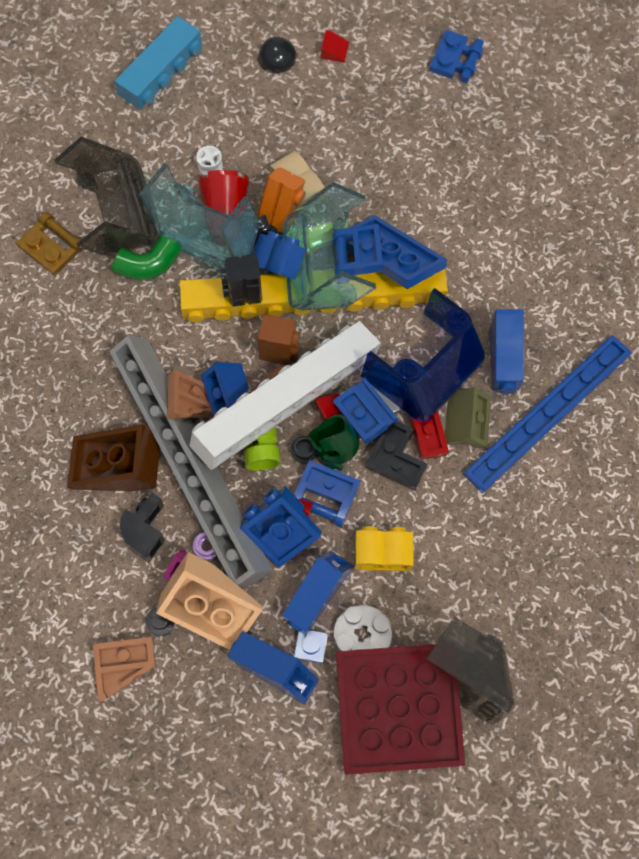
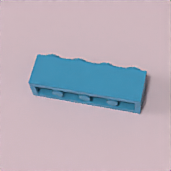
M177 16L114 81L117 94L140 110L146 104H151L156 93L161 88H166L169 85L171 77L177 71L181 72L185 68L190 57L199 54L202 49L201 31Z

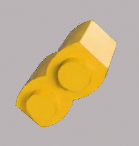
M365 526L361 530L356 531L355 570L412 571L414 566L413 532H407L406 528L393 527L389 531L384 532L378 531V528L374 526Z

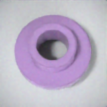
M205 532L197 535L193 541L195 555L204 560L216 558L217 554L213 547L209 551L202 549L203 543L210 542Z

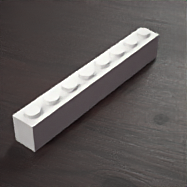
M360 321L351 327L350 325L345 326L336 337L325 339L318 349L312 353L310 351L304 353L294 365L283 367L273 379L267 378L262 381L252 393L246 392L241 395L231 407L221 408L214 415V418L207 423L203 421L197 424L192 430L189 446L209 469L213 470L368 363L376 356L381 342Z

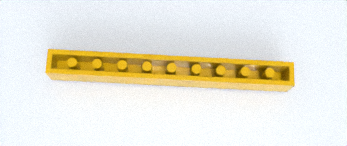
M445 269L409 289L404 288L381 272L354 275L348 280L341 281L336 279L335 270L299 272L295 280L279 274L260 275L261 303L250 305L245 303L243 306L233 307L230 305V298H224L221 278L180 280L183 320L195 323L203 321L204 318H215L219 321H225L232 316L252 319L261 314L279 317L284 313L294 312L296 315H306L310 311L319 310L322 313H333L337 309H347L348 311L356 312L362 310L363 307H374L376 310H383L392 305L410 308L415 306V304L426 303L428 306H437L446 301L448 293Z

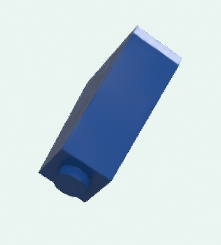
M496 309L488 331L492 390H500V393L511 394L520 389L524 380V310Z
M333 551L319 556L282 615L288 619L287 623L298 631L304 630L307 632L310 630L345 581L354 565Z
M244 631L233 643L231 651L227 656L237 666L303 705L306 704L319 681L299 659Z

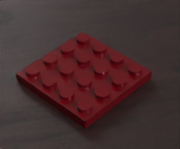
M455 643L336 651L345 775L466 766Z

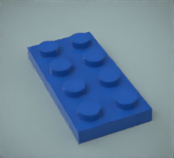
M376 215L350 227L379 225L384 271L381 273L406 289L440 272L447 266L446 258ZM349 241L346 244V250L354 255L353 241Z

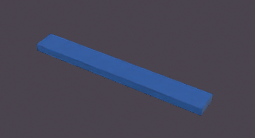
M611 335L475 461L463 475L483 494L620 366L632 352L615 336Z

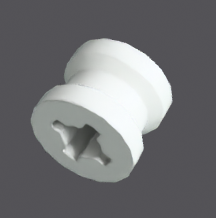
M204 146L199 149L196 159L198 170L202 175L208 177V171L222 170V155L218 148Z

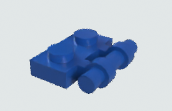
M445 29L430 65L429 72L451 79L454 73L458 72L461 73L460 81L467 83L476 71L475 64L477 59L479 60L482 56L484 41L477 38L474 44L467 45L468 36ZM461 56H468L467 61L460 62Z

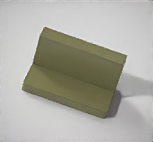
M475 387L449 394L445 430L447 444L452 445L466 442L476 448H487L491 396Z

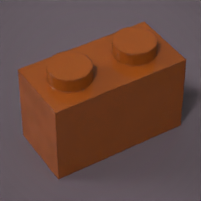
M263 315L257 338L259 360L291 365L292 358H298L300 332L296 331L295 320Z

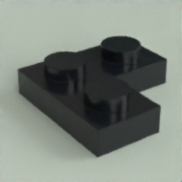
M400 422L392 423L388 426V429L380 434L365 464V468L416 491L427 463L403 453L414 429Z

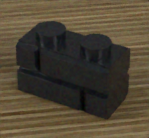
M250 254L243 255L242 258L239 256L226 257L224 260L225 268L220 269L224 298L229 297L230 305L233 307L243 306L245 303L249 305L261 303L262 289L258 256Z

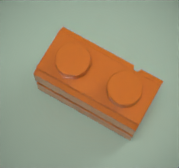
M277 168L268 176L257 217L266 215L268 224L275 226L280 233L285 232L290 226L294 227L299 218V213L296 212L297 208L302 204L306 192L303 191L305 179L295 174L292 175L291 172L283 168Z

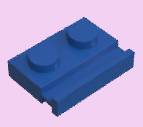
M365 377L358 385L352 386L333 400L335 406L348 419L365 444H368L387 430L388 426L392 423L398 422L397 416Z

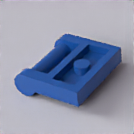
M378 224L339 229L332 233V242L336 248V279L344 281L354 275L384 271ZM349 241H353L355 262L348 263L346 244Z
M309 460L294 496L313 502L311 513L334 522V525L342 528L361 480ZM305 492H311L340 504L339 511L304 498Z

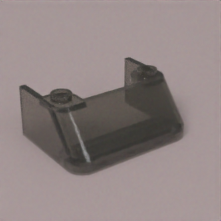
M80 137L55 159L56 164L76 170L81 187L96 193L104 222L77 243L78 248L106 256H114L118 254L122 247L133 251L152 246L156 243L161 233L143 171L136 158L130 154Z
M454 616L427 660L458 680L460 706L484 722L494 725L507 716L515 704L507 653L502 648L504 643L493 635L488 634L484 636Z

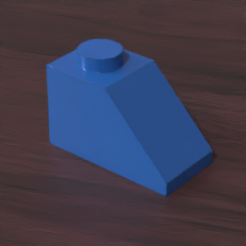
M215 362L201 375L213 416L221 408H229L234 405L237 399L249 389L241 363Z

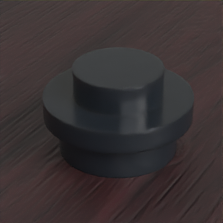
M308 436L298 437L291 445V454L300 463H308L309 460L313 461L318 455L317 449H314Z
M156 607L148 613L146 626L153 635L165 636L173 630L175 623L156 614Z

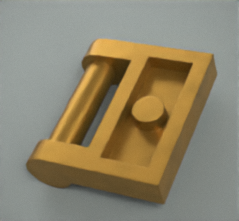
M46 211L16 244L22 251L52 275L56 276L86 246V241L79 236H74L55 221V217ZM49 228L67 242L70 247L67 250L63 249L44 234L43 231Z

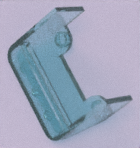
M166 164L161 166L139 193L159 235L176 241L182 247L181 252L219 269L225 268L224 260L226 257L239 256L242 258L243 255L252 254L259 230V223L249 198L243 197L228 216L198 203L195 191L186 184L176 183L169 166Z
M332 182L286 218L283 225V236L299 240V246L306 249L296 279L287 277L288 301L291 307L299 310L345 308L376 289L375 283L343 271L335 276L337 260L336 248L332 242V233L339 229L349 228L348 213L366 200L365 195Z

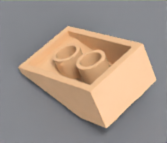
M187 552L160 594L156 614L231 650L233 643L239 638L242 631L248 632L263 610V606L215 565Z

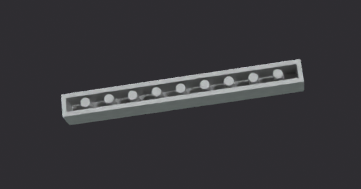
M126 336L109 351L228 577L239 587L255 584L272 572V567L263 551L240 529L244 516L218 468L210 470L189 446L192 430L195 427L191 418L172 420L167 418L168 375L149 340L135 336Z

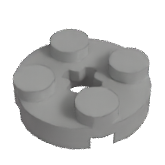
M359 605L349 607L340 615L335 624L334 640L337 649L345 651L388 648L392 640L389 619L380 610L372 606ZM362 627L368 628L367 633L372 634L371 638H365L364 642H359L358 636L354 634V631L361 630Z

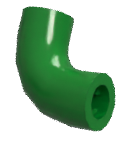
M159 236L153 249L146 254H137L122 247L113 262L112 271L123 277L138 281L154 279L169 270L177 260L182 247L176 241L165 236Z

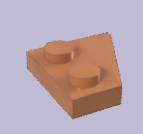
M177 370L171 372L168 377L167 418L172 420L213 417L203 382Z
M153 637L93 644L98 702L106 700L156 666Z

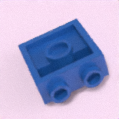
M286 486L281 490L277 488L270 490L263 498L265 502L260 506H257L255 503L249 506L243 513L244 519L240 527L278 568L318 540L322 534V531L303 512L304 505Z

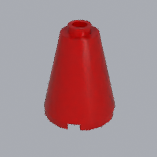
M234 170L208 171V177L203 178L202 174L199 175L198 187L211 239L217 241V245H232V241L238 238L239 222L244 211L249 188V177L244 174V178L239 177L238 171Z

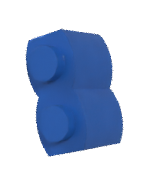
M268 231L267 235L259 233L253 254L258 256L259 268L295 280L306 249L299 246L300 241L288 236L284 237Z

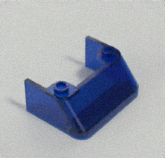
M436 288L431 291L423 314L448 332L453 338L424 367L412 359H402L391 367L370 351L366 356L361 372L362 378L365 377L374 388L413 419L421 422L430 420L481 367L485 359V351L470 315Z

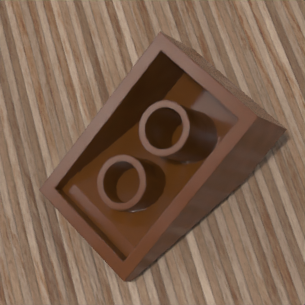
M141 424L73 436L67 488L70 490L128 492L156 488L160 446L152 431Z

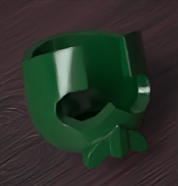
M341 414L325 419L308 434L314 449H317L320 458L325 462V466L331 469L342 471L344 468L342 464L350 461L359 449L360 442L356 430L348 419Z

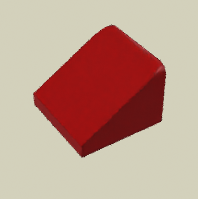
M326 29L321 47V59L345 63L349 41Z
M339 393L315 399V406L323 421L333 415H342L333 402L334 399L340 396Z

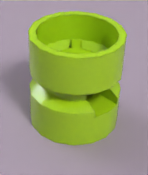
M276 426L245 447L247 449L244 451V460L247 470L274 469L281 464L279 447L275 445L278 442Z

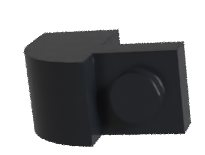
M151 493L148 498L145 497L139 502L135 515L125 509L120 520L121 535L128 548L148 563L165 542L163 534L150 526L164 506L162 499L154 493Z

